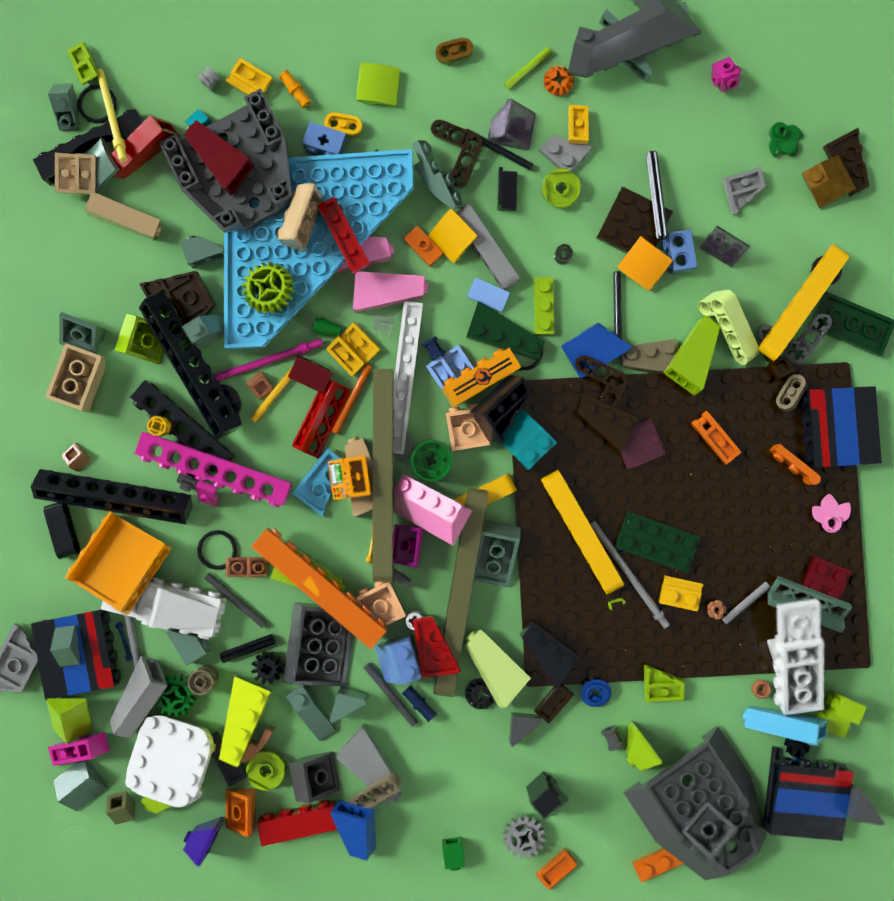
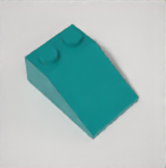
M522 409L512 421L514 423L513 426L508 428L503 437L505 440L502 445L526 470H529L557 442Z

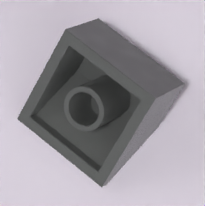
M333 752L305 756L289 762L296 802L312 803L340 790Z

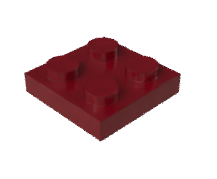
M813 556L802 585L841 600L852 571Z

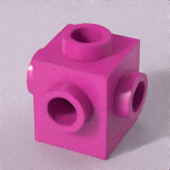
M730 57L712 64L711 79L713 85L718 87L722 93L739 86L740 76L742 75L741 69L738 65H735Z

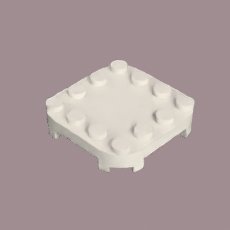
M166 715L146 718L140 728L127 768L126 786L139 795L170 806L183 807L192 804L196 799L200 798L203 792L201 790L211 754L216 749L213 737L209 733L210 730Z

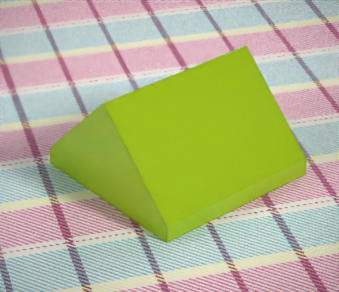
M87 698L47 699L46 702L53 729L66 744L93 729Z

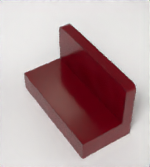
M297 354L288 377L323 393L333 372Z

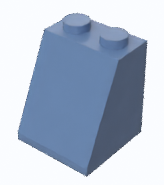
M411 634L375 644L385 682L405 684L421 679L419 658Z

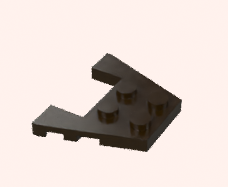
M197 271L139 284L147 298L165 291L177 314L181 317L183 325L199 316L208 315L216 306Z

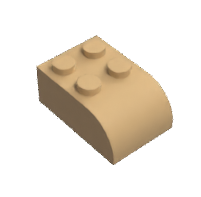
M65 343L45 398L81 411L90 412L105 371V358Z

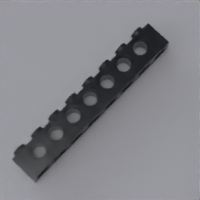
M164 292L145 298L139 309L216 440L235 432L242 425L240 416L234 411L229 398L225 396L219 381L215 379L210 366L202 357L200 349L191 342L184 331L182 319L173 308L171 300L167 298Z
M39 469L31 484L34 499L185 525L192 510V498L189 494L52 470Z

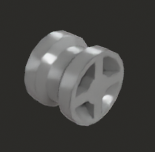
M209 66L205 68L203 74L197 76L209 91L214 89L216 83L219 84L222 81Z

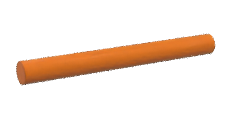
M365 365L332 429L333 433L339 434L373 368L372 366Z

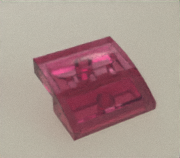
M652 419L635 425L625 449L621 453L627 469L666 454Z

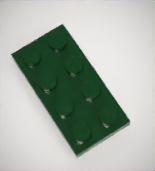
M826 291L822 295L814 313V316L818 313H825L831 317L832 325L826 332V335L878 357L883 355L894 328V319ZM824 317L823 319L819 318L818 327L815 328L814 326H812L811 329L821 332L820 330H818V328L821 325L825 326L827 324V322L825 321L826 317Z
M626 511L614 547L689 573L701 537Z

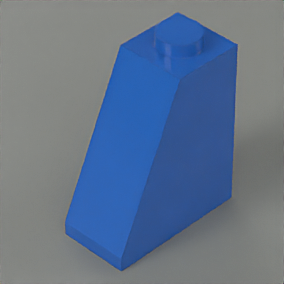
M340 800L331 811L332 819L349 856L367 861L376 849L375 810Z

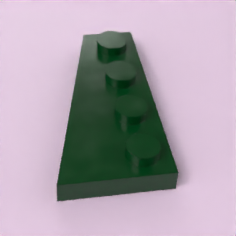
M478 301L466 338L496 348H503V350L510 348L512 353L539 361L545 341Z

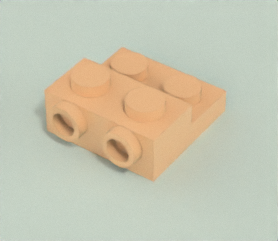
M478 403L468 405V409L460 410V406L449 408V412H445L452 451L490 445V442L470 412Z
M391 582L374 583V588L368 590L366 587L357 592L358 596H356L357 599L355 601L360 606L362 604L367 606L372 611L370 614L374 618H381L387 625L406 616Z

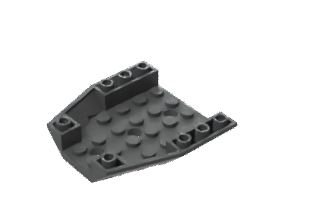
M261 88L244 97L247 103L246 106L206 126V128L220 138L228 136L226 142L247 156L254 164L253 169L232 196L222 188L186 138L181 140L177 134H174L159 142L182 192L224 233L245 231L281 213L293 197L286 138ZM252 201H260L258 207L251 208Z
M718 726L702 736L703 743L643 785L637 782L623 792L655 842L704 880L731 874L760 852L767 837L766 830L761 827L763 818L751 775ZM685 775L691 776V782L688 785L682 783V778ZM706 802H709L738 829L713 860L708 858L681 832ZM731 841L735 842L734 850L727 851V844Z

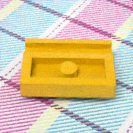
M239 58L230 72L229 78L225 81L245 95H249L260 88L263 94H265L273 78L242 58Z
M664 575L658 603L698 612L704 584Z

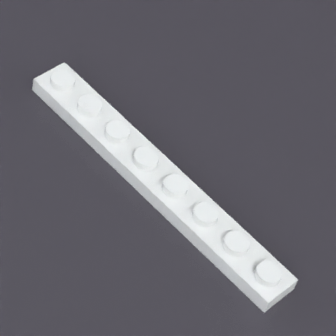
M404 301L394 375L393 453L404 455L423 309V303Z

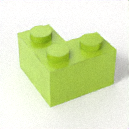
M830 690L829 694H826L824 698V710L818 713L817 718L827 719V732L845 739L851 722L860 725L867 706Z

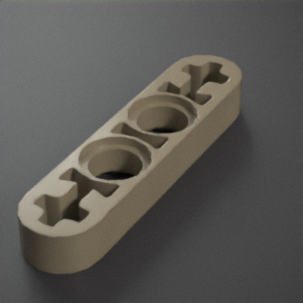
M388 773L352 795L348 802L372 808L397 793L402 785V780L397 774ZM376 788L381 789L383 793L379 792ZM365 795L369 796L372 800L367 799Z

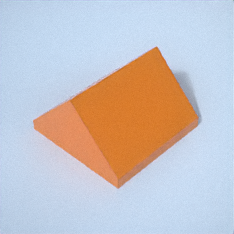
M256 788L226 789V829L250 837L256 828Z

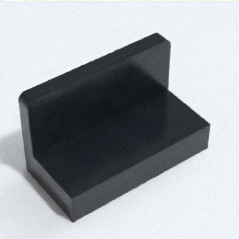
M499 167L497 211H516L517 171H503V167Z

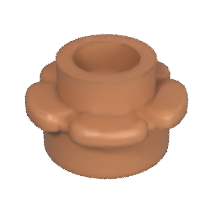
M715 600L708 604L707 613L711 618L721 619L723 614L726 613V606L723 605L722 601Z
M762 679L756 680L755 684L751 687L754 696L760 699L769 696L771 692L770 684Z

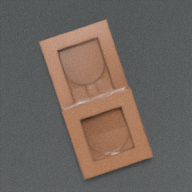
M268 724L260 741L253 739L250 742L242 762H247L263 748L275 727Z

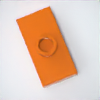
M418 226L403 238L429 267L443 255V252Z

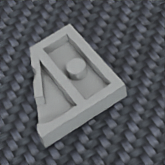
M552 135L540 148L539 152L558 169L566 168L572 171L591 151L592 147L586 144L568 143V139Z

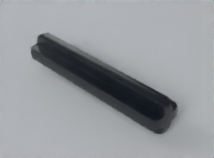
M273 634L221 652V661L225 663L274 645L276 643Z

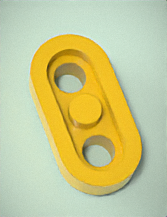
M331 112L325 117V127L344 132L346 136L356 137L362 132V122L356 116ZM333 122L338 123L335 127L331 126ZM352 125H355L356 129L351 130L350 127Z

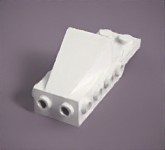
M153 577L128 616L141 620L142 624L148 625L150 628H162L165 630H172L174 628L178 629L179 633L190 635L195 633L198 634L199 638L209 639L220 632L222 625L220 619L226 609V597L220 596L219 592L209 591L208 593L201 591L202 589L190 586V588L183 587L181 583L171 582L170 584L164 582V579ZM102 602V610L125 615L106 602Z
M814 599L777 605L778 635H775V639L767 640L773 659V667L776 672V677L773 678L776 688V694H774L775 704L779 705L784 715L824 710V641L820 637V602Z

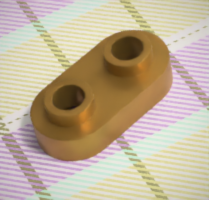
M464 37L442 42L436 47V59L442 64L467 59L472 54V42ZM465 48L466 51L461 52L460 49ZM446 52L448 56L443 57L442 53Z

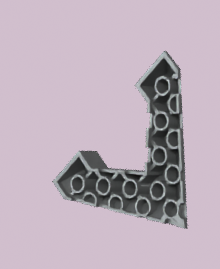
M632 0L634 5H637L640 10L600 31L579 27L573 46L568 74L588 78L593 76L595 72L603 69L604 71L619 66L621 62L635 60L658 51L662 47L679 43L691 35L697 36L702 31L676 0Z

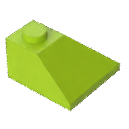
M631 721L628 724L625 751L628 754V757H626L632 768L636 766L639 771L660 765L662 763L661 759Z

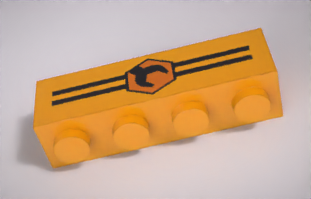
M501 348L493 353L494 357L488 360L485 357L477 362V367L473 369L468 367L461 371L460 377L455 379L453 376L444 381L445 385L442 387V391L453 408L521 368L510 348L506 350Z

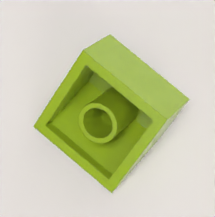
M126 314L115 351L159 364L163 348L147 321L141 317Z

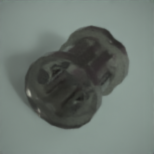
M561 244L555 251V261L560 265L567 264L573 255V249L568 244ZM562 251H565V258L562 257Z

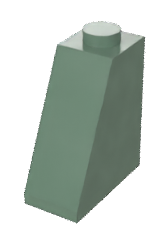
M224 313L199 316L182 327L194 345L205 349L224 337Z

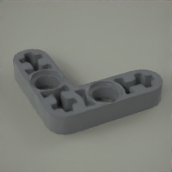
M825 313L816 314L797 341L791 339L781 354L796 363L804 362L831 327V317ZM824 317H826L825 321L827 322V324L825 326L821 325L818 328V330L821 331L820 334L817 331L811 329L812 326H814L815 328L818 327L819 318L823 319ZM769 324L761 325L757 330L758 338L763 341L765 338H763L762 330H768V328L771 330L773 326ZM808 333L815 334L816 339L813 343L805 341V336ZM792 343L795 344L792 347L793 349L797 351H800L802 349V357L795 358L796 355L793 352L789 351L792 346Z

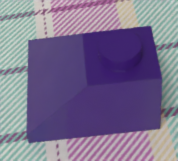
M221 816L199 824L192 832L188 831L183 841L186 845L183 851L196 866L200 867L209 854L225 820L224 817Z

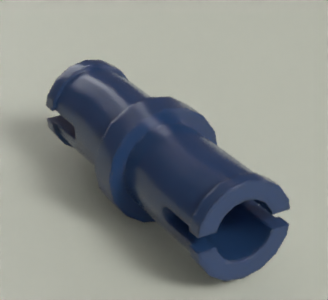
M411 685L402 692V695L413 705L412 708L414 710L417 709L427 722L435 717L437 713Z

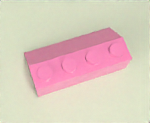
M402 474L394 489L395 513L454 546L472 510Z

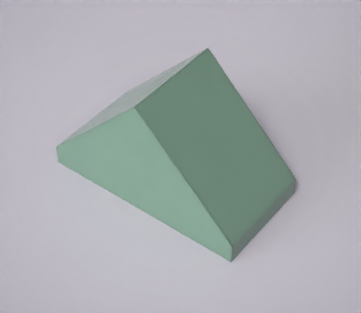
M76 625L55 628L50 651L60 667L81 664Z

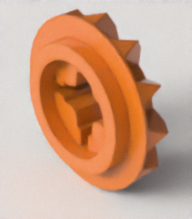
M555 65L549 68L544 76V86L552 95H565L573 87L574 77L568 74V69L565 66ZM557 74L560 76L561 79H565L562 80L561 86L558 84L557 81H554L557 77Z

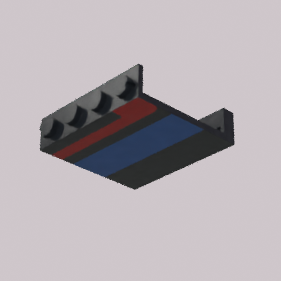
M876 386L817 389L804 392L800 399L803 413L801 422L804 426L803 443L805 444L806 452L804 461L807 466L817 468L882 463Z
M99 609L31 623L45 700L114 687L120 683L121 672L117 669L116 661L118 655L113 648L114 634L110 631L109 612ZM76 625L81 664L60 667L50 651L55 628Z
M781 756V759L772 758V761L780 767L771 820L762 819L761 827L770 835L843 841L854 772L841 762L829 764L823 760L811 762L804 758L793 760L785 756Z

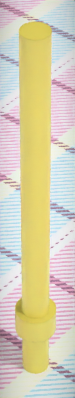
M99 68L97 69L98 80L114 138L113 146L118 153L119 161L124 163L127 161L125 141L121 137L104 70Z

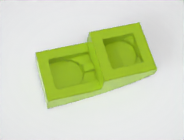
M80 42L67 50L74 64L72 68L82 85L99 76L86 43Z

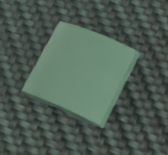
M101 138L86 153L96 155L95 193H98L120 170L111 157L112 150L104 138Z

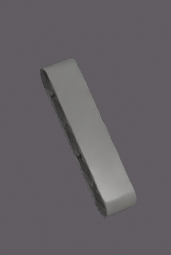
M467 204L456 213L479 235L471 245L500 288L506 291L520 281L518 274L473 208Z

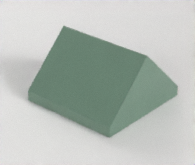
M61 312L59 314V343L62 345L67 343L97 354L106 330Z
M341 686L337 692L332 709L331 724L365 705L369 698L368 693Z
M89 760L78 761L53 780L57 802L74 811H78L108 787Z

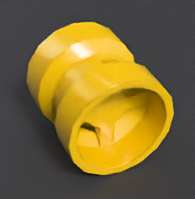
M152 417L147 423L149 433L155 436H166L172 428L171 422L164 417Z

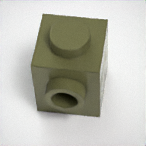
M127 791L107 796L106 814L115 825L135 820V801Z

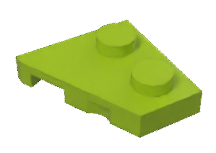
M644 665L645 702L684 700L683 679L649 665Z

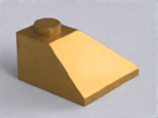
M839 155L825 160L802 173V177L819 209L856 189Z

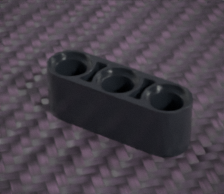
M53 503L44 506V516L57 558L63 559L79 554L80 545L68 505Z

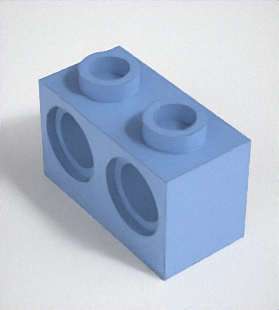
M691 229L668 233V237L663 240L664 251L667 250V255L674 260L667 268L670 269V274L693 271L697 268ZM673 239H678L681 242V247L675 246ZM676 258H682L684 266L678 265Z

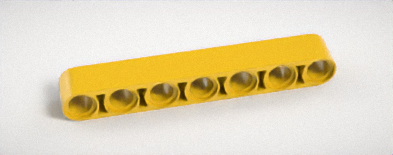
M835 244L826 251L762 341L758 351L772 361H775L781 355L849 259L850 255Z
M556 470L541 479L542 484L605 593L609 595L624 586L622 579L561 473Z

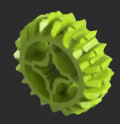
M269 261L268 265H266L265 262H261L260 268L254 265V271L248 270L250 276H244L247 283H242V287L245 288L242 291V294L246 296L244 298L245 302L249 303L251 309L255 308L256 312L260 313L262 311L265 315L269 311L275 314L276 308L282 311L281 306L283 304L286 307L288 306L287 299L293 300V297L289 295L295 292L292 288L295 283L293 280H290L292 275L287 273L288 270L285 267L281 268L279 263L274 265L273 262ZM278 277H280L282 281L281 290L277 288ZM256 286L259 288V294H258V295H259V298H258V300H257V298H256V296H255V287H256Z

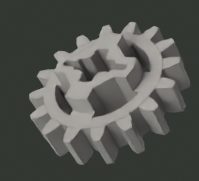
M526 813L524 818L517 814V820L511 817V825L505 824L507 830L503 831V836L506 837L503 840L504 844H508V851L513 849V856L519 853L521 859H523L524 854L531 858L532 852L536 855L538 854L537 848L543 849L541 842L545 841V836L542 835L545 831L544 828H540V821L535 823V816L528 819ZM533 828L537 832V838L532 834ZM511 834L516 838L515 844L511 839Z

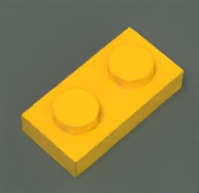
M569 105L568 143L587 144L589 141L588 106Z

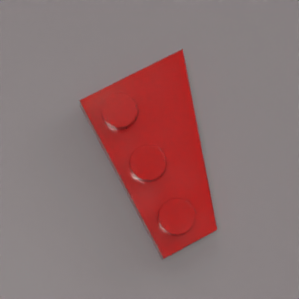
M434 617L414 618L413 624L422 678L461 673Z

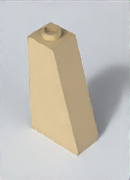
M91 192L85 207V211L90 217L154 240L155 236L159 237L162 226L159 225V219L95 192Z
M358 436L348 440L349 444L345 445L346 458L367 456L372 495L351 497L354 517L373 509V459L364 438L359 439Z

